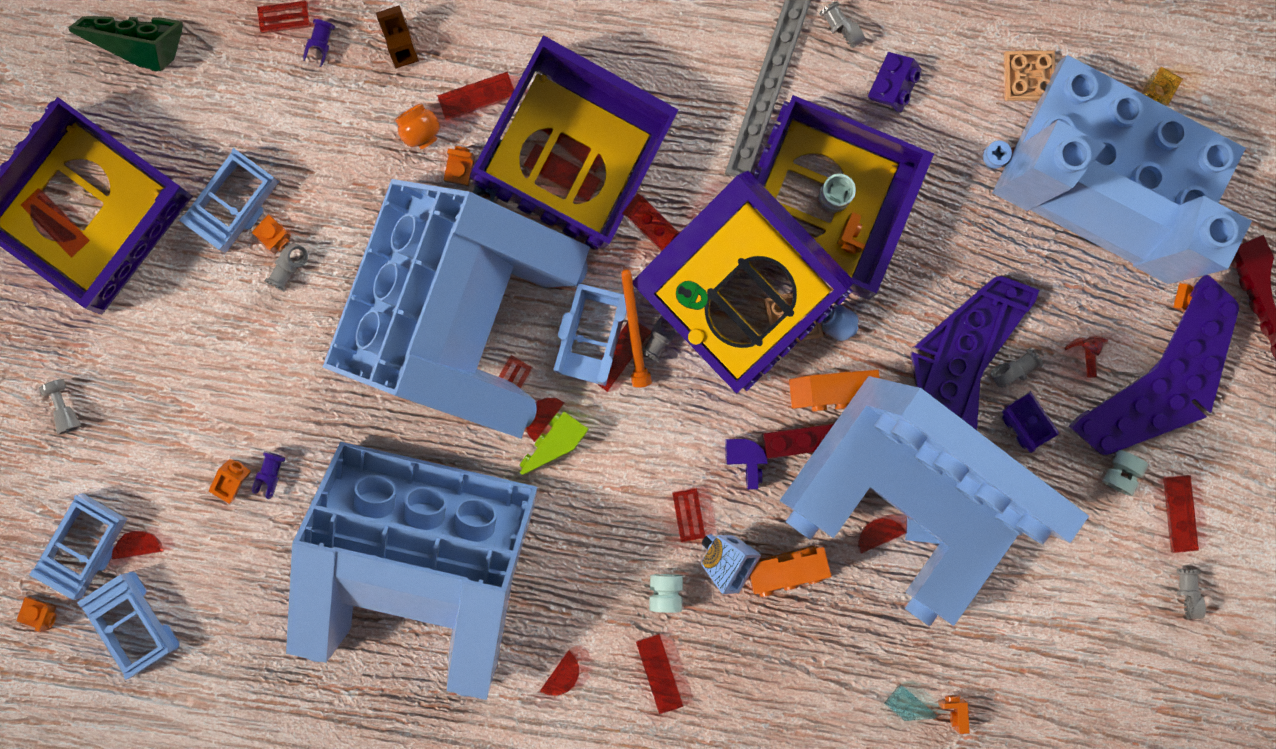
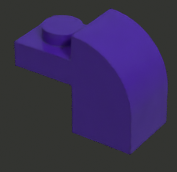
M725 439L726 465L746 464V489H758V484H762L763 477L762 469H758L757 464H768L765 452L757 443L748 439Z

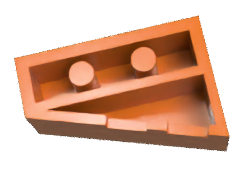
M879 369L809 375L789 379L792 409L812 407V412L827 410V405H835V409H845L868 376L880 378Z
M819 544L759 559L749 575L752 591L754 594H759L760 597L772 595L774 590L784 588V591L798 588L799 584H815L824 581L823 579L832 577L824 547Z

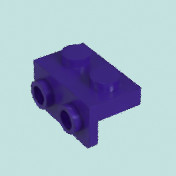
M888 52L868 97L872 101L890 105L897 112L901 113L910 101L915 83L921 77V67L914 58Z
M1031 391L1005 406L1002 411L1004 423L1008 428L1014 429L1018 435L1016 439L1023 449L1027 448L1029 453L1034 452L1037 447L1059 434V431Z

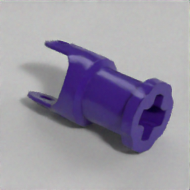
M314 19V29L311 39L307 40L303 61L306 60L309 48H314L322 53L319 66L321 67L326 59L329 49L328 40L331 31L335 30V25L324 20Z
M264 451L263 456L265 458L261 470L256 474L252 493L257 494L261 489L262 483L266 482L268 488L265 496L267 499H271L275 493L279 480L277 475L281 463L285 461V457Z

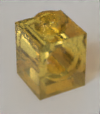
M1160 67L1152 73L1142 94L1167 106L1183 78ZM1156 85L1163 89V96L1156 92Z

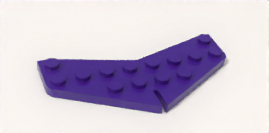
M1203 275L1196 283L1190 295L1192 299L1165 352L1156 365L1146 375L1091 411L1087 410L1077 416L1068 426L1100 454H1112L1118 450L1206 418L1207 416L1192 403L1193 400L1207 412H1212L1239 312V304L1210 275Z
M997 276L988 281L912 347L934 356L933 359L910 352L915 386L922 388L977 430L980 380L983 372L1023 316L1034 305L1040 290L1003 276Z

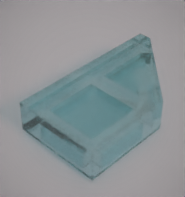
M901 684L884 702L904 721L935 719L937 717L932 710Z

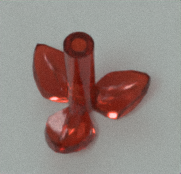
M1089 336L1087 339L1085 337L1078 338L1070 342L1065 347V350L1075 346H1082L1085 349L1087 377L1094 378L1097 377L1096 355H1100L1103 343L1108 344V339L1100 336Z

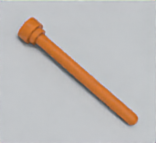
M625 269L622 271L621 277L635 367L631 375L633 387L642 388L651 385L652 379L651 373L644 365L632 274L630 270Z

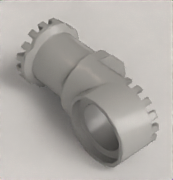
M838 0L834 1L831 5H828L829 8L827 6L824 7L819 14L821 17L824 16L832 29L830 31L832 34L841 31L844 35L843 37L846 38L845 40L849 41L847 42L848 45L850 44V47L854 48L865 41L863 31L856 22H852L850 18L845 17L839 8L840 3Z
M289 243L282 250L278 260L276 259V266L270 277L266 278L264 282L272 286L276 285L275 288L285 292V285L291 274H295L298 267L303 266L307 262V250L297 243ZM294 249H299L300 258L292 262L290 260L291 252Z
M663 316L658 319L650 333L652 335L645 348H642L644 355L658 363L667 344L670 345L677 333L675 329L672 332L662 330L661 322L665 319Z
M1029 348L1027 353L1016 362L1012 361L996 366L991 371V377L996 385L1001 388L1003 386L1006 387V384L1009 386L1010 382L1013 383L1017 378L1024 381L1027 379L1026 375L1037 367L1041 368L1044 366L1043 361H1041L1042 359L1038 358L1039 355L1035 356L1037 353Z
M1187 568L1177 569L1180 588L1177 590V595H1185L1184 606L1187 608H1184V611H1187L1185 612L1188 619H1203L1206 614V604L1201 596V591L1198 590V574H1201V570L1189 569L1188 571Z

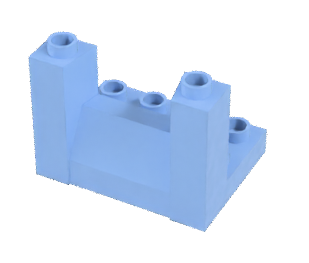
M1069 55L1065 56L1058 62L1050 82L1044 89L1045 92L1041 95L992 193L1026 211L1031 210L1133 263V267L1166 284L1227 270L1252 220L1219 204V201L1246 148Z
M391 179L323 368L392 395L522 439L525 428L533 422L536 416L537 406L535 400L511 381L477 369L511 274L544 288L577 286L578 283L584 280L587 274L588 264L586 258L590 247L472 192Z
M871 376L867 377L780 499L783 504L793 510L785 522L810 540L818 529L834 538L866 492L871 489L941 541L905 592L912 598L904 609L929 627L937 616L953 626L956 624L1018 535L1024 533L1044 545L1050 535L1071 543L1089 517V515L922 388Z
M340 442L292 542L286 654L307 658L314 662L326 663L351 629L353 606L451 628L447 691L461 696H471L487 700L498 664L512 580L534 509L537 487Z

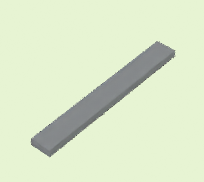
M811 0L784 1L727 165L726 175L736 177L746 171L752 172Z

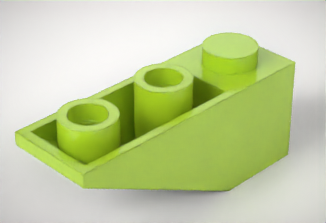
M565 411L561 415L557 413L549 423L552 428L548 434L542 433L535 442L534 446L537 449L533 455L527 454L519 466L522 467V470L519 473L525 475L575 450L589 429Z

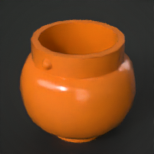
M422 103L408 109L395 119L398 124V134L407 146L412 148L419 146L421 150L437 140L435 135L440 129L439 121L431 110L425 109Z

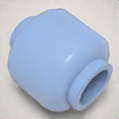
M841 304L838 306L833 305L834 309L821 321L822 330L838 341H845L857 333L858 316Z

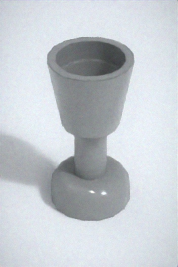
M64 379L54 380L39 387L43 396H51L56 410L53 412L57 435L74 431L82 426L71 407H66L60 393L66 387Z

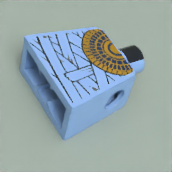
M709 534L702 540V546L707 550L702 560V566L722 594L739 593L761 554L733 535H718L715 537L713 534Z

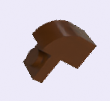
M400 5L376 12L395 69L419 62L415 44Z

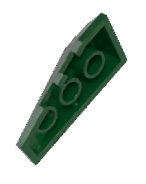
M82 16L68 28L69 32L138 67L157 72L164 70L165 67L174 61L183 29V22L160 17H152V22H138V17H129L128 20L115 21L113 17Z

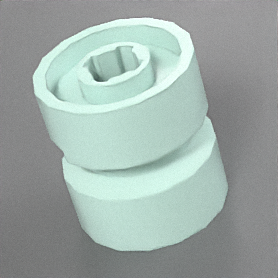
M833 174L827 178L819 191V203L829 212H841L855 197V183L847 175Z
M1118 450L1112 461L1114 468L1108 469L1102 482L1123 494L1133 496L1139 485L1137 478L1143 477L1149 464L1131 453ZM1121 473L1128 474V478L1121 476Z
M651 574L650 589L654 591V594L650 596L649 611L664 613L682 612L683 597L679 595V592L683 590V576Z

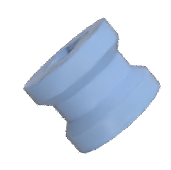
M994 141L983 152L984 163L993 169L1002 167L1011 158V147L1004 141Z

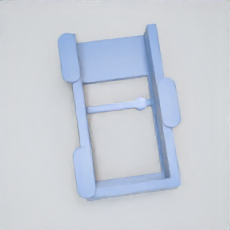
M235 148L231 150V154L186 214L179 220L224 253L229 250L244 228L249 230L254 226L263 214L262 204L279 183L277 179ZM238 164L263 181L240 212H238L237 208L229 206L214 195ZM211 198L230 210L232 215H236V218L229 227L205 210V206Z
M578 283L570 313L563 315L558 337L562 339L553 369L555 372L606 386L614 352L627 312L624 294ZM586 299L617 307L608 343L584 338L582 335L576 336ZM574 340L580 343L587 342L606 347L603 359L600 360L571 352Z
M84 493L75 495L60 525L29 575L72 600L82 598L97 571L105 570L114 555L115 548L112 545L127 518ZM81 510L109 525L90 559L86 555H81L62 544ZM59 548L79 558L80 562L87 563L81 575L54 560Z
M133 571L120 574L77 602L121 669L125 680L134 677L180 646L171 628L166 624L161 625L144 598L146 588ZM128 599L135 611L115 624L107 625L102 615ZM138 614L158 647L132 664L113 631L116 627Z

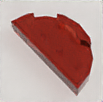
M544 398L535 402L537 406L536 416L533 422L526 427L529 437L534 442L546 429L565 402L557 398Z
M878 518L871 520L864 525L858 540L859 551L862 554L907 532L901 524L892 519Z
M135 530L124 534L118 540L112 550V560L163 552L164 549L161 541L154 534Z
M570 649L542 686L540 692L550 696H559L567 693L575 686L579 677V664L576 655Z

